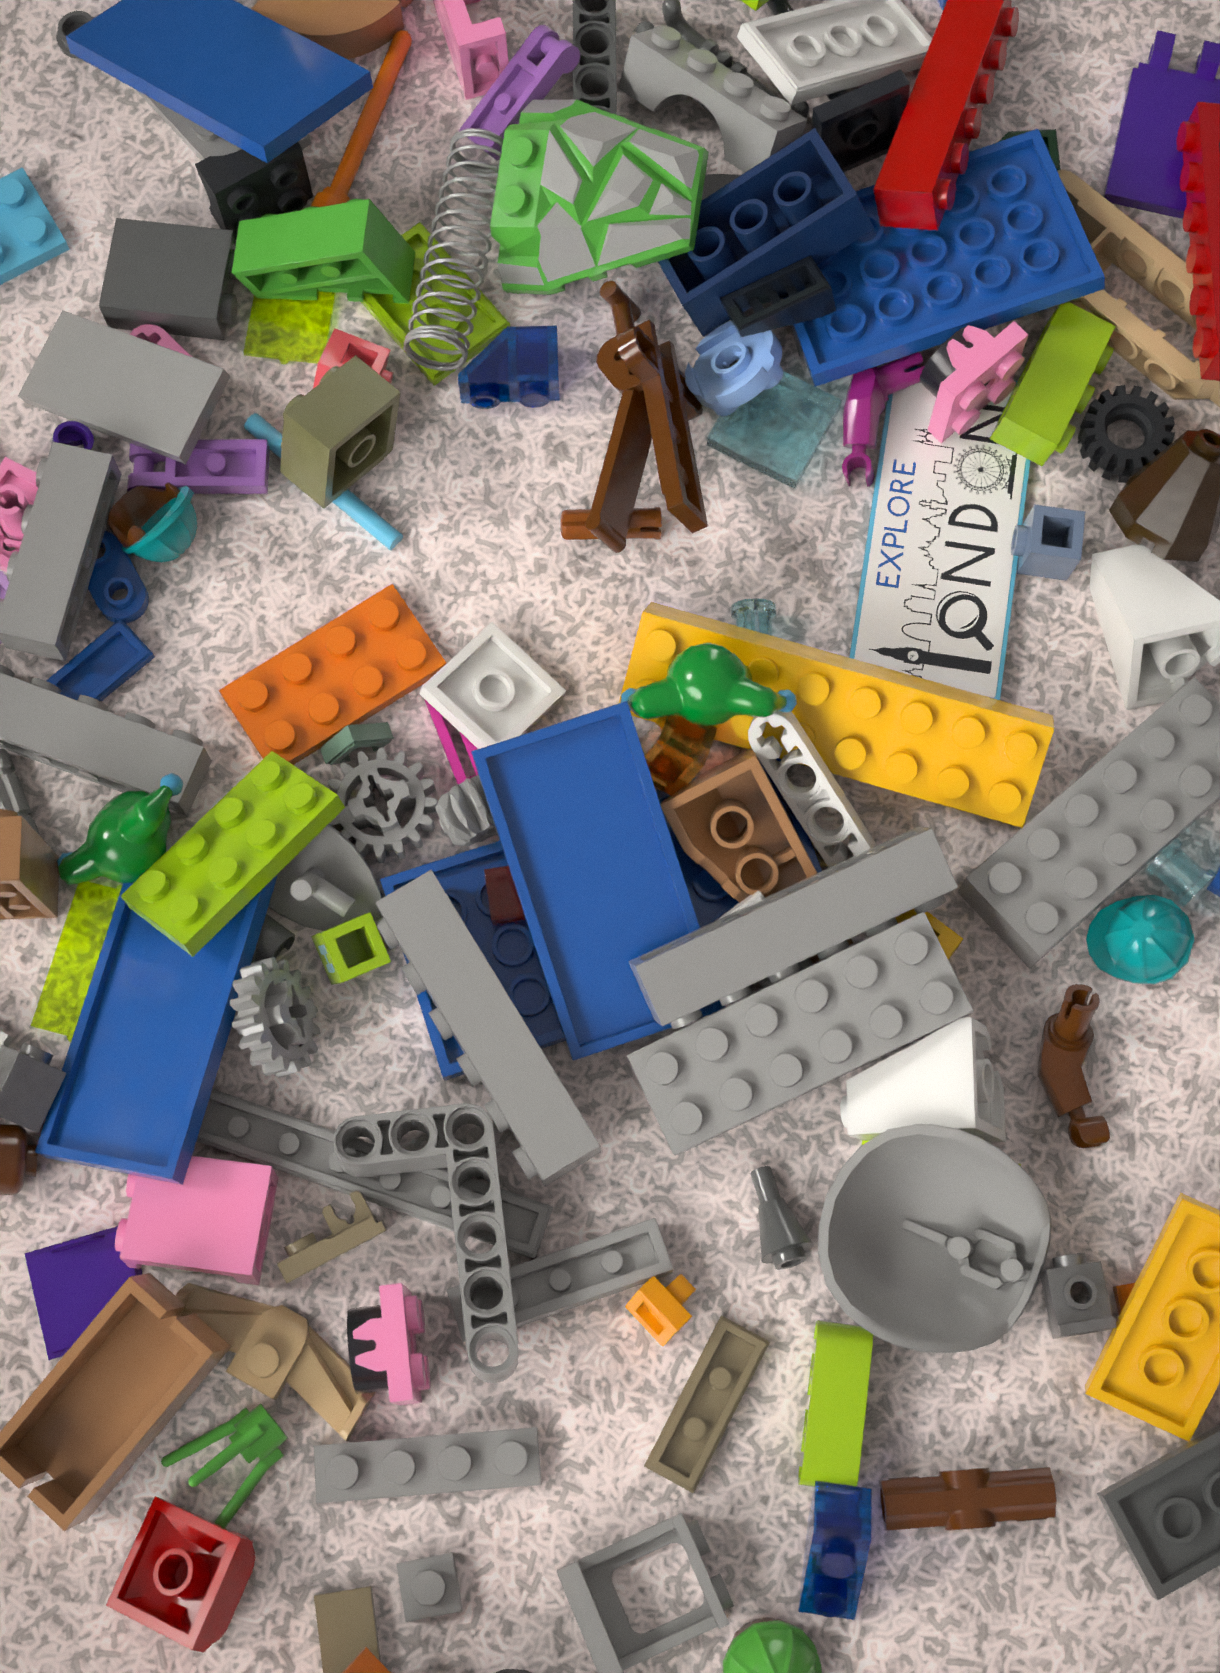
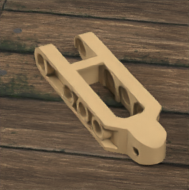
M1064 169L1057 170L1102 271L1104 272L1113 263L1197 330L1196 316L1191 315L1189 310L1190 296L1193 289V276L1187 272L1186 262L1077 175ZM1100 290L1069 301L1115 325L1116 327L1107 345L1113 347L1118 355L1174 400L1210 399L1220 407V381L1201 379L1199 361L1196 360L1193 363L1164 339L1166 336L1164 332L1159 328L1154 331L1126 308L1128 303L1122 298L1115 300L1106 291Z

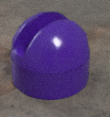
M66 421L56 427L52 442L75 447L83 444L84 449L92 450L94 437L91 430L84 424L76 421Z

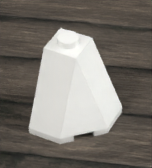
M1142 543L1092 554L1089 588L1126 710L1166 702L1189 682L1188 678L1207 662L1214 667L1220 663V600L1171 564L1151 553V550Z
M972 1017L960 1018L846 1080L847 1095L841 1099L840 1114L842 1123L847 1128V1134L862 1141H870L888 1129L914 1124H935L962 1130L987 1142H1006L1002 1080L999 1071H993L990 1060L985 1059L983 1053L984 1050H990L992 1045L987 1026Z

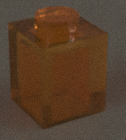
M679 715L660 717L644 735L641 743L654 786L670 796L686 786L705 766L718 728L713 725L703 726L694 724Z

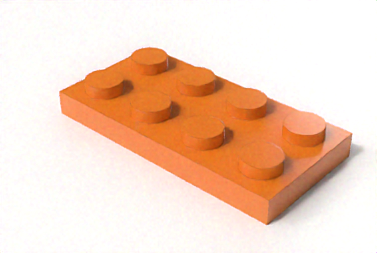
M391 584L226 685L219 692L262 759L273 751L294 765L319 750L347 725L362 723L420 687L447 663L394 585Z

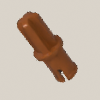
M634 508L626 539L655 538V540H660L661 529L659 527H662L661 508ZM591 509L562 511L560 531L563 539H598L585 526Z

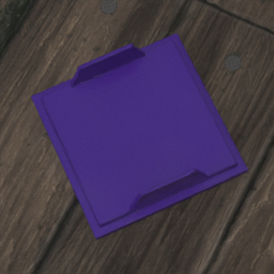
M118 1226L24 1253L48 1360L64 1356L126 1280L131 1276L143 1274L142 1269L129 1268L120 1259L121 1252L115 1249Z

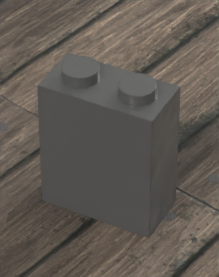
M116 218L99 301V308L107 326L115 329L133 330L140 325L152 324L158 325L170 335L224 340L226 325L234 324L237 316V296L232 294L234 282L238 280L232 274L236 247L233 230Z

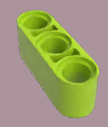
M817 1320L814 1331L816 1348L815 1354L812 1353L807 1392V1395H810L809 1410H805L801 1452H804L802 1467L799 1466L798 1484L855 1493L860 1469L873 1334L858 1325Z

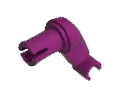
M920 352L899 358L880 367L875 366L853 374L843 410V447L852 449L851 454L842 463V471L848 486H850L851 482L850 473L855 468L866 469L867 487H870L874 482V469L869 456L866 455L867 449H876L879 417L886 408L885 402L889 401L888 395L920 383V375L925 366L908 373L904 372L922 364L923 358Z

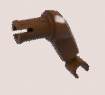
M1075 984L1067 988L1060 1012L1051 1015L1045 1022L1038 1061V1078L1058 1118L1066 1114L1069 1115L1071 1121L1069 1122L1068 1133L1071 1143L1079 1148H1090L1108 1142L1110 1132L1107 1121L1102 1115L1086 1117L1083 1109L1084 1106L1092 1102L1083 1075L1082 1066L1094 1039V1032L1090 1022L1100 1003L1099 995L1095 993L1091 996L1087 1005L1088 998L1093 989L1084 984Z

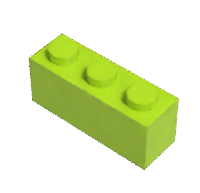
M1069 301L1059 304L1048 319L989 439L1040 466L1045 464L1054 451L1062 454L1076 430L1075 426L1069 424L1074 412L1082 414L1095 391V387L1088 384L1093 372L1100 375L1114 351V348L1107 345L1116 326Z

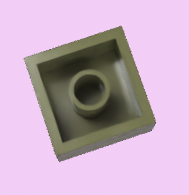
M356 355L340 368L338 366L332 367L322 377L319 385L305 396L300 394L294 397L283 412L280 473L323 509L326 508L378 465L393 450L401 392Z

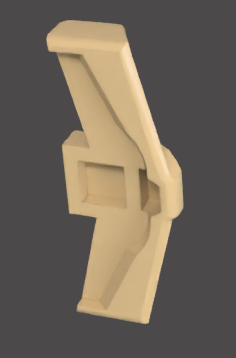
M191 1283L186 1284L177 1292L175 1296L186 1305L179 1315L186 1316L195 1313L232 1346L228 1351L235 1352L236 1354L225 1372L274 1400H277L287 1382L345 1441H349L376 1392L356 1394L350 1365L309 1326L308 1319L283 1305L274 1307Z

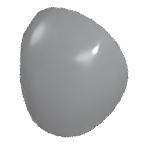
M935 1124L908 1125L888 1129L861 1145L842 1166L826 1195L819 1223L818 1256L826 1286L842 1310L855 1323L874 1336L896 1346L921 1352L954 1353L970 1351L994 1343L1008 1333L1023 1314L1040 1280L1046 1262L1051 1237V1216L1048 1203L1038 1185L1018 1163L999 1148L980 1137L959 1129Z

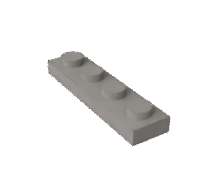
M656 1218L510 1267L516 1328L646 1283L653 1275L659 1279L673 1274V1267ZM460 1285L446 1290L462 1341L466 1345ZM483 1285L474 1291L471 1301L476 1307L489 1310L495 1308L501 1302L503 1294L493 1285Z
M537 1427L314 1446L316 1504L541 1485Z

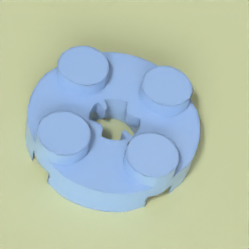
M729 321L711 331L701 340L696 347V351L700 356L696 360L694 367L688 362L685 370L686 385L703 406L713 409L717 415L728 416L740 405L750 401L763 390L771 389L779 383L783 376V368L780 366L782 346L772 330L741 337L732 321ZM735 360H738V362L735 365H733L732 367L729 366Z

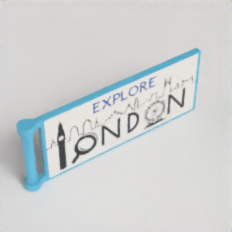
M915 366L913 368L905 370L904 372H911L913 370L920 368V366ZM917 383L888 395L889 401H887L849 658L1000 700L1018 556L1011 555V542L1015 526L1022 525L1030 460L989 438L1013 390L1000 403L995 405L990 401L979 411L981 414L978 420L965 433L959 435L955 431L942 443L928 431L936 397L921 383Z

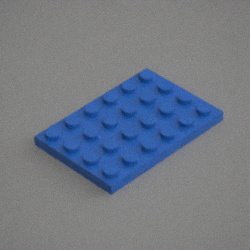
M1039 129L969 152L966 172L959 174L955 183L956 193L953 207L951 210H945L938 231L880 226L873 190L875 185L855 191L874 230L817 265L832 288L836 311L820 318L792 325L815 387L941 345L965 326L971 325L985 330L1105 289L1103 271Z

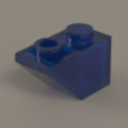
M557 325L507 327L458 373L461 404L470 403L471 406L478 409H491L497 407L500 402H520L523 406L537 408L547 405L549 401H560Z
M815 1481L808 1517L798 1612L855 1620L871 1545L872 1489Z

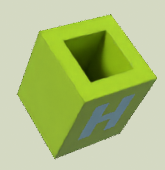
M371 912L311 936L331 985L346 982L391 962Z

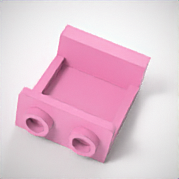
M433 0L465 99L468 100L485 95L509 63L506 32L501 17L472 24L465 5L482 0Z
M197 1156L191 1157L183 1185L128 1174L126 1193L127 1197L132 1198L128 1219L122 1218L118 1224L115 1249L121 1252L120 1259L129 1268L141 1269L142 1265L233 1276L238 1283L259 1285L278 1176L272 1166Z

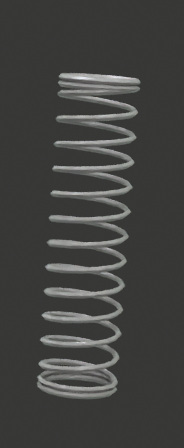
M480 128L464 129L457 132L451 138V153L447 156V169L443 173V185L439 190L440 201L436 204V217L432 220V233L428 237L427 245L429 249L424 254L425 266L421 269V282L416 290L418 298L413 302L412 312L414 315L409 319L408 328L410 332L405 336L403 349L409 358L419 365L434 370L450 371L460 368L466 363L470 346L466 336L473 332L474 326L470 320L477 315V308L473 303L477 302L481 297V292L477 287L484 283L485 276L481 271L488 266V259L485 254L492 247V243L489 240L492 236L491 230L485 235L469 226H447L441 218L451 214L459 220L471 224L490 225L491 218L489 219L485 215L473 210L450 209L445 202L454 197L464 205L474 208H493V202L483 196L466 192L454 193L449 187V184L457 181L473 191L482 193L495 192L496 186L491 182L478 177H457L452 170L460 165L467 171L482 177L498 176L500 163L490 165L482 161L469 160L459 153L463 149L477 148L488 150L501 157V153L498 150L478 144L463 145L458 148L455 146L456 142L463 137L478 136L487 138L502 147L503 138ZM452 158H454L457 163L451 165ZM450 173L453 179L447 181L448 174ZM463 181H477L490 186L492 189L477 188ZM446 189L450 195L444 197V190ZM460 197L476 198L486 202L488 205L475 204L465 201ZM441 205H442L447 211H444V212L440 213V207H441ZM457 213L472 214L482 218L484 221L472 220L462 217ZM439 221L443 227L436 230V225ZM454 229L467 230L479 236H468ZM447 230L467 240L479 241L485 239L487 248L481 251L475 246L463 242H444L438 233ZM435 237L440 243L432 246L433 238ZM450 245L465 247L475 252H465ZM444 246L452 252L464 256H481L483 258V265L476 267L462 259L440 258L434 249ZM432 254L436 260L428 262L429 255ZM448 262L460 263V264H463V265H465V266L471 267L472 269H470V268H461V267L452 265V264H450V263H448ZM442 263L448 268L460 272H477L480 278L476 284H473L459 276L437 275L430 266ZM428 270L433 276L425 279V271ZM437 279L455 288H473L476 292V297L469 300L453 292H434L426 282ZM446 279L457 280L468 285L457 284L451 281H447ZM424 286L429 293L421 296V289ZM435 296L451 304L470 305L472 314L465 317L461 313L450 309L430 308L423 299ZM443 296H450L463 301L452 300ZM421 303L426 309L417 312L418 304ZM432 313L449 321H465L469 325L468 331L460 333L447 326L427 325L419 315ZM441 313H448V314H451V315H454V316H457V317H451V316L444 315V314H441ZM416 319L422 326L413 329ZM420 338L440 339L454 345L459 350H443L431 346ZM458 338H462L465 342V345ZM416 339L421 345L432 351L450 355L462 354V357L453 362L429 360L413 351L409 343Z

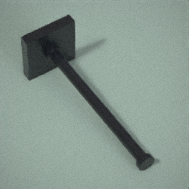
M769 0L766 2L774 15L794 10L788 0ZM901 69L853 91L848 92L845 89L828 94L826 96L830 101L813 108L812 129L815 128L843 173L888 153L909 99L910 82Z

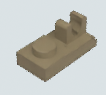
M360 1191L350 1193L351 1200L355 1204L354 1222L352 1224L348 1223L346 1219L339 1218L333 1206L329 1204L323 1208L322 1214L332 1235L318 1241L312 1232L284 1247L288 1258L277 1263V1266L286 1284L388 1230L383 1220L377 1221Z

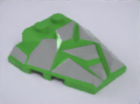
M577 99L532 100L521 112L519 124L509 125L505 129L491 215V235L500 244L497 264L503 290L515 294L553 295L566 291L565 284L588 277L593 282L607 278V271L631 264L635 268H639L693 251L709 152L702 146L596 108Z

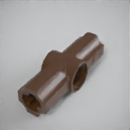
M1050 1467L990 1472L989 1468L940 1471L939 1476L889 1478V1480L879 1481L884 1530L886 1531L945 1526V1530L995 1527L996 1522L1031 1521L1056 1517V1490Z

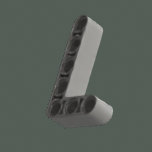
M463 1103L362 1115L346 1119L337 1127L334 1133L333 1146L340 1166L347 1174L353 1177L365 1178L447 1168L469 1364L477 1378L487 1383H499L508 1379L518 1365L519 1352L495 1139L490 1115L484 1108L476 1104ZM466 1124H475L484 1131L482 1138L470 1145L458 1142L454 1134L458 1128ZM410 1131H422L428 1135V1143L420 1150L408 1151L400 1145L402 1137ZM367 1137L374 1142L372 1151L364 1157L354 1158L345 1152L348 1143L354 1138ZM471 1177H481L490 1184L488 1192L477 1199L464 1196L460 1192V1187L466 1179ZM485 1230L493 1234L496 1238V1243L489 1252L483 1254L474 1253L465 1245L468 1236L475 1231ZM483 1285H493L502 1292L503 1298L495 1308L489 1310L480 1309L471 1301L474 1291ZM490 1340L500 1341L509 1349L506 1361L495 1367L486 1366L477 1358L480 1346Z

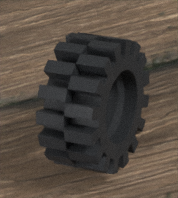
M1125 385L1116 386L1113 395L1107 389L1100 394L1098 400L1094 399L1091 402L1080 426L1078 444L1082 443L1080 449L1082 458L1089 457L1091 459L1088 467L1093 472L1100 467L1104 470L1102 478L1110 480L1112 474L1119 475L1118 483H1127L1130 476L1137 473L1173 442L1175 432L1171 431L1175 425L1174 417L1165 418L1170 409L1165 402L1158 407L1154 405L1158 397L1154 392L1151 391L1148 397L1144 398L1140 396L1143 387L1134 385L1131 393L1126 394ZM1117 420L1132 421L1141 428L1144 435V443L1136 449L1121 448L1109 439L1107 427Z

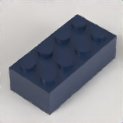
M814 128L701 201L694 250L658 261L682 306L704 337L717 327L730 321L721 304V297L810 255L815 263L819 265L874 230V227L857 193ZM750 307L743 308V309H741V310L744 312V311H746L747 309H749Z

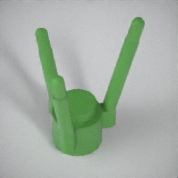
M261 1403L251 1412L245 1407L228 1422L179 1447V1449L164 1456L161 1460L162 1466L169 1467L232 1434L229 1437L232 1444L189 1478V1485L196 1487L239 1453L249 1464L257 1457L260 1458L259 1462L215 1520L216 1524L224 1528L235 1516L268 1469L284 1456L278 1447L288 1437Z

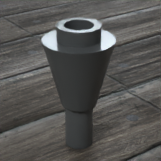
M764 1166L753 1170L750 1175L760 1202L758 1211L761 1262L766 1264L774 1263L777 1270L797 1266L806 1261L805 1253L812 1249L814 1244L785 1199L780 1197L771 1167Z

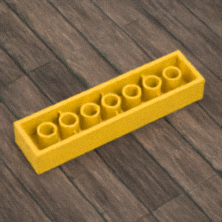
M651 602L642 612L621 696L628 688L638 689L639 687L665 679L668 666L679 653L690 646L707 642L723 646L749 667L753 682L771 688L776 693L780 690H790L796 695L797 705L791 712L799 721L831 773L1023 828L1055 729L1053 715ZM630 711L632 716L641 718L637 716L633 711ZM679 715L645 719L745 749L751 748L748 740V730L754 717L736 715L723 724L712 726L694 724ZM765 722L766 726L762 736L765 739L770 736L777 739L782 747L779 757L782 759L788 754L781 741L785 728L782 725L772 727L769 722ZM794 746L791 751L799 749L798 746Z

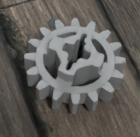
M379 748L376 759L370 761L363 751L358 752L359 765L353 768L349 764L342 762L339 766L344 779L342 781L329 779L327 783L330 790L339 796L345 806L329 825L337 831H341L340 834L352 844L355 842V847L363 858L368 854L369 850H373L378 863H384L387 851L394 850L400 860L404 859V845L410 842L419 849L423 846L419 835L420 830L434 831V821L426 815L437 812L435 809L438 804L437 799L427 797L436 791L432 779L421 780L425 771L420 762L408 768V759L403 751H400L394 760H388L385 749ZM380 775H390L401 780L393 782L380 777ZM362 782L363 784L357 797L349 800L353 790ZM374 788L378 790L380 797H384V800L387 802L389 808L387 813L390 818L388 822L385 821L383 814L379 813L375 807ZM414 805H416L410 821L401 829L400 823L405 812L414 809ZM370 827L382 832L384 836H372L360 830Z
M275 957L253 962L250 966L241 968L242 979L234 980L232 984L239 997L230 1000V1006L238 1011V1016H234L235 1020L232 1022V1026L234 1029H237L238 1035L243 1034L239 1043L240 1048H250L251 1050L250 1064L252 1066L262 1064L263 1075L275 1074L276 1077L300 1072L301 1068L310 1066L309 1054L317 1053L318 1051L312 1035L320 1034V1028L312 1020L316 1018L317 1006H314L312 999H307L311 989L309 986L302 988L300 985L301 972L298 969L290 971L288 960L276 961Z

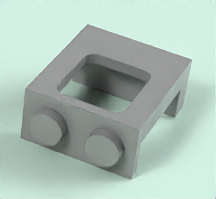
M679 1513L557 1569V1575L598 1673H624V1670L707 1631L729 1625L724 1611L734 1607L721 1575L718 1574L710 1578L701 1559L702 1555L711 1551L697 1519L686 1524L683 1514ZM671 1543H678L683 1546L704 1594L703 1604L699 1608L646 1633H637L631 1628L612 1583V1573L618 1567Z

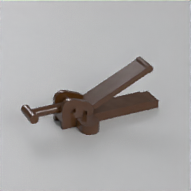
M610 280L601 286L600 295L612 308L616 336L605 342L599 349L596 363L598 368L622 396L590 515L585 522V526L614 553H619L626 546V536L651 441H653L661 491L666 499L667 510L691 533L708 527L688 422L702 415L703 406L687 387L686 376L678 369L674 345L670 340L658 345L655 324L650 319L637 326L634 325V322L641 315L640 308L616 282Z

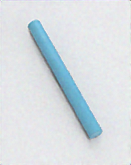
M258 413L252 414L245 422L244 428L257 439H267L270 450L281 459L283 434ZM347 489L333 501L336 506L390 551L403 539V535L350 490Z

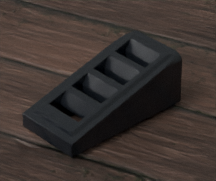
M811 255L720 298L724 310L741 337L820 318L836 311L832 288ZM770 302L772 304L767 308H764L762 306L763 303ZM751 307L754 314L746 317L741 309Z

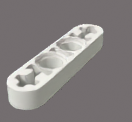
M778 711L768 717H754L748 730V740L751 748L827 866L830 868L847 860L848 850L842 841L850 833L854 835L850 836L848 847L854 856L877 846L792 712L782 713ZM765 722H769L772 727L782 725L785 728L781 741L788 754L780 762L776 759L780 757L782 747L777 739L773 736L765 739L762 736L766 726ZM794 746H798L799 749L791 751ZM797 763L806 764L814 770L816 781L808 787H797L788 780L787 769ZM832 807L842 814L844 823L838 829L825 830L816 823L814 814L820 808Z

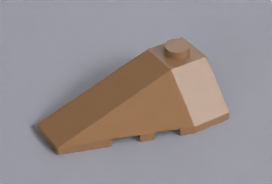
M752 748L706 771L660 803L662 811L684 852L695 863L705 869L739 903L757 891H760L766 898L818 873ZM852 938L847 940L849 945L854 943ZM817 954L809 957L813 964L820 961Z

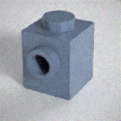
M1034 504L1024 523L1015 526L1012 536L1011 555L1018 556L1017 574L1067 581L1081 561L1085 511Z

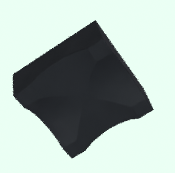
M299 142L268 163L241 149L227 155L209 156L195 164L210 201L209 209L221 229L233 230L235 240H237L239 221L260 218L266 214L278 215L300 211L305 207L307 201L314 197L302 147Z

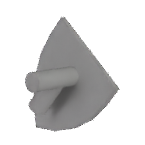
M328 824L277 874L278 877L268 906L279 915L301 926L324 931L371 912L374 922L381 919L382 916L375 902L382 899V893L370 866L357 848Z

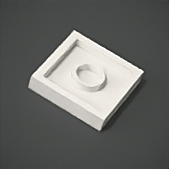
M491 622L422 686L419 694L473 745L480 749L526 734L563 698L566 690Z

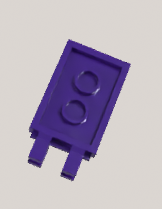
M1157 30L1154 44L1150 48L1148 62H1139L1138 68L1133 67L1129 77L1103 197L1112 204L1183 219L1187 201L1186 192L1180 190V174L1184 163L1183 152H1178L1177 134L1181 123L1188 121L1197 102L1220 104V79L1215 78L1220 64V43L1204 40L1201 54L1197 57L1194 73L1168 68L1176 34Z

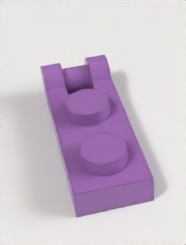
M546 25L537 26L459 131L467 128H480L489 130L504 139L505 129L509 125L519 124L520 114L532 100H543L561 75L571 72L577 66L580 59L579 49L567 40L559 41V35ZM466 136L475 144L489 146L500 153L502 152V147L487 138ZM484 150L496 161L499 160L500 157L497 154Z
M199 439L186 464L130 443L129 460L134 463L133 473L128 475L127 492L137 486L166 490L165 484L169 482L177 488L187 486L194 494H268L270 454L267 439ZM166 462L165 472H153L154 464Z

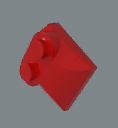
M155 1496L106 1606L190 1650L204 1653L225 1634L255 1565L253 1541L241 1533L228 1530Z

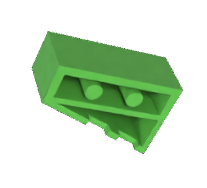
M352 199L347 203L324 207L313 206L301 211L278 215L266 214L260 218L239 221L232 274L256 298L318 300L319 292L347 293V299L351 302H363L364 293L393 294L394 303H409L415 251L370 199Z

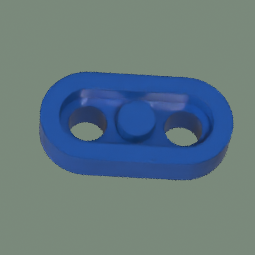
M105 531L100 548H104L106 551L101 558L96 559L88 590L106 619L113 623L123 620L128 624L136 621L145 613L149 603V596L130 558L121 550L122 544L114 534ZM117 590H128V594L124 599H112L113 594Z

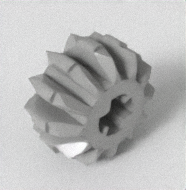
M479 775L466 778L464 782L451 787L449 792L441 795L435 809L440 817L438 821L445 835H449L453 845L471 846L476 842H483L487 838L498 835Z

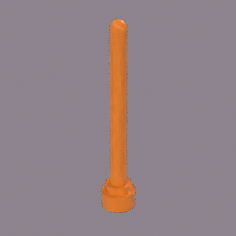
M400 30L395 33L331 185L315 195L310 207H324L347 203L350 200L348 197L349 190L412 44V37L407 31Z

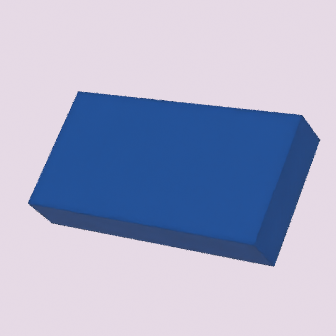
M118 620L46 681L60 688V694L78 700L80 695H85L102 702L155 658V655L123 620Z

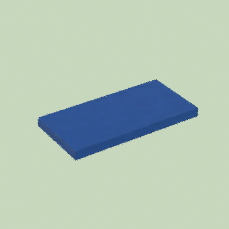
M121 0L66 36L71 54L266 163L276 158L373 88L371 72L235 0Z
M627 701L471 751L572 1060L574 1061L672 1028L671 1023L661 1026L654 1020L628 961L699 929L700 926ZM720 1000L700 1009L702 1017L711 1015L725 1008V1006H722Z
M277 875L193 957L128 907L121 898V895L133 883H123L62 1068L66 1075L47 1113L35 1153L48 1159L183 1185L236 1014V1010L230 1006V1000L238 998L239 995L232 984L234 980L242 979L240 969L251 965L278 877Z

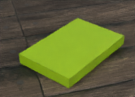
M421 222L401 235L415 251L409 303H394L393 294L364 293V301L361 302L404 352L405 336L410 332L408 328L409 319L414 315L412 312L413 302L418 298L416 290L421 282L420 272L425 266L424 254L429 249L427 244L428 237L431 235ZM433 238L432 246L438 244L435 238ZM442 246L434 249L440 258H452ZM432 254L429 255L428 262L436 260ZM448 262L452 265L460 267L457 263ZM442 263L430 266L437 275H455L475 284L465 272L450 269ZM428 270L425 271V279L433 276ZM437 279L426 282L434 292H453L469 300L476 297V292L473 288H455ZM446 279L447 281H451L457 284L468 285L457 280ZM424 286L421 289V296L429 293ZM480 289L481 297L477 302L473 303L477 308V315L470 320L474 326L473 332L466 336L470 342L466 362L511 330L507 319ZM435 296L423 299L430 308L450 309L461 313L465 317L472 314L470 305L451 304ZM443 296L452 300L463 301L454 297ZM419 303L417 307V312H420L426 308L421 303ZM432 313L419 315L427 325L447 326L460 333L468 331L469 325L465 321H449ZM441 313V314L448 315V316H451V317H457V316H454V315H451V314H448V313ZM416 319L413 329L422 326ZM420 338L431 346L443 350H459L454 345L440 339ZM458 338L465 345L464 340L462 338ZM416 339L409 343L413 351L429 360L453 362L462 357V354L450 355L432 351L421 345ZM413 361L433 386L457 370H434Z

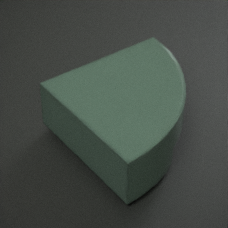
M388 722L352 724L344 727L325 743L320 750L325 764H340L351 761L349 754L356 748L372 746L373 752L389 744L394 737Z

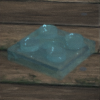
M783 371L782 379L776 386L763 390L750 401L740 405L732 414L719 416L707 437V446L796 489L841 409L842 399Z

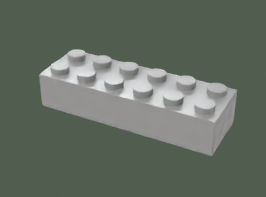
M1195 677L1191 679L965 878L958 890L959 895L1029 969L1220 800V702Z
M922 912L630 1053L627 1057L673 1155H679L917 1041L960 1018L969 1016L974 1010L925 912Z

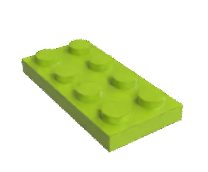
M271 751L121 895V898L131 910L193 957L298 855L345 806L336 793Z

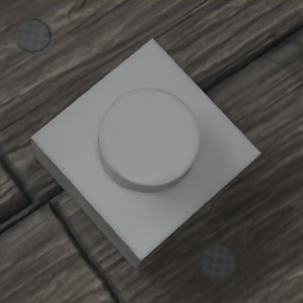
M453 1552L396 1564L405 1622L463 1611Z

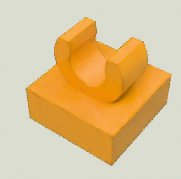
M682 1274L677 1276L666 1288L653 1275L638 1289L625 1307L663 1347L692 1317L682 1305L696 1289Z

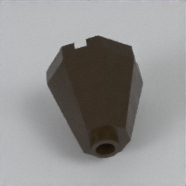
M1201 429L1199 431L1187 430L1127 481L1109 509V512L1127 539L1139 545L1143 537L1155 544L1151 553L1163 560L1199 561L1218 531L1220 524V435L1208 429Z

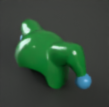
M708 642L690 646L679 653L668 666L665 679L639 687L638 689L628 688L621 696V702L627 701L630 711H633L641 718L654 719L679 715L691 723L703 726L723 724L736 715L764 718L778 711L782 713L791 712L797 705L796 695L792 691L780 690L776 693L771 688L753 682L749 667L734 653L723 646Z
M174 773L163 776L160 781V787L150 794L143 791H126L112 798L89 824L84 844L73 853H63L57 860L59 877L68 885L83 883L100 877H106L119 883H134L166 852L167 832L171 825V814L168 805L171 798L180 794L183 790V780L180 776Z

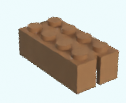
M151 1273L131 1276L126 1280L0 1431V1472L17 1488L41 1480L48 1473L53 1480L34 1487L27 1497L63 1531L88 1520L232 1347L195 1313L186 1316L179 1315L186 1305Z

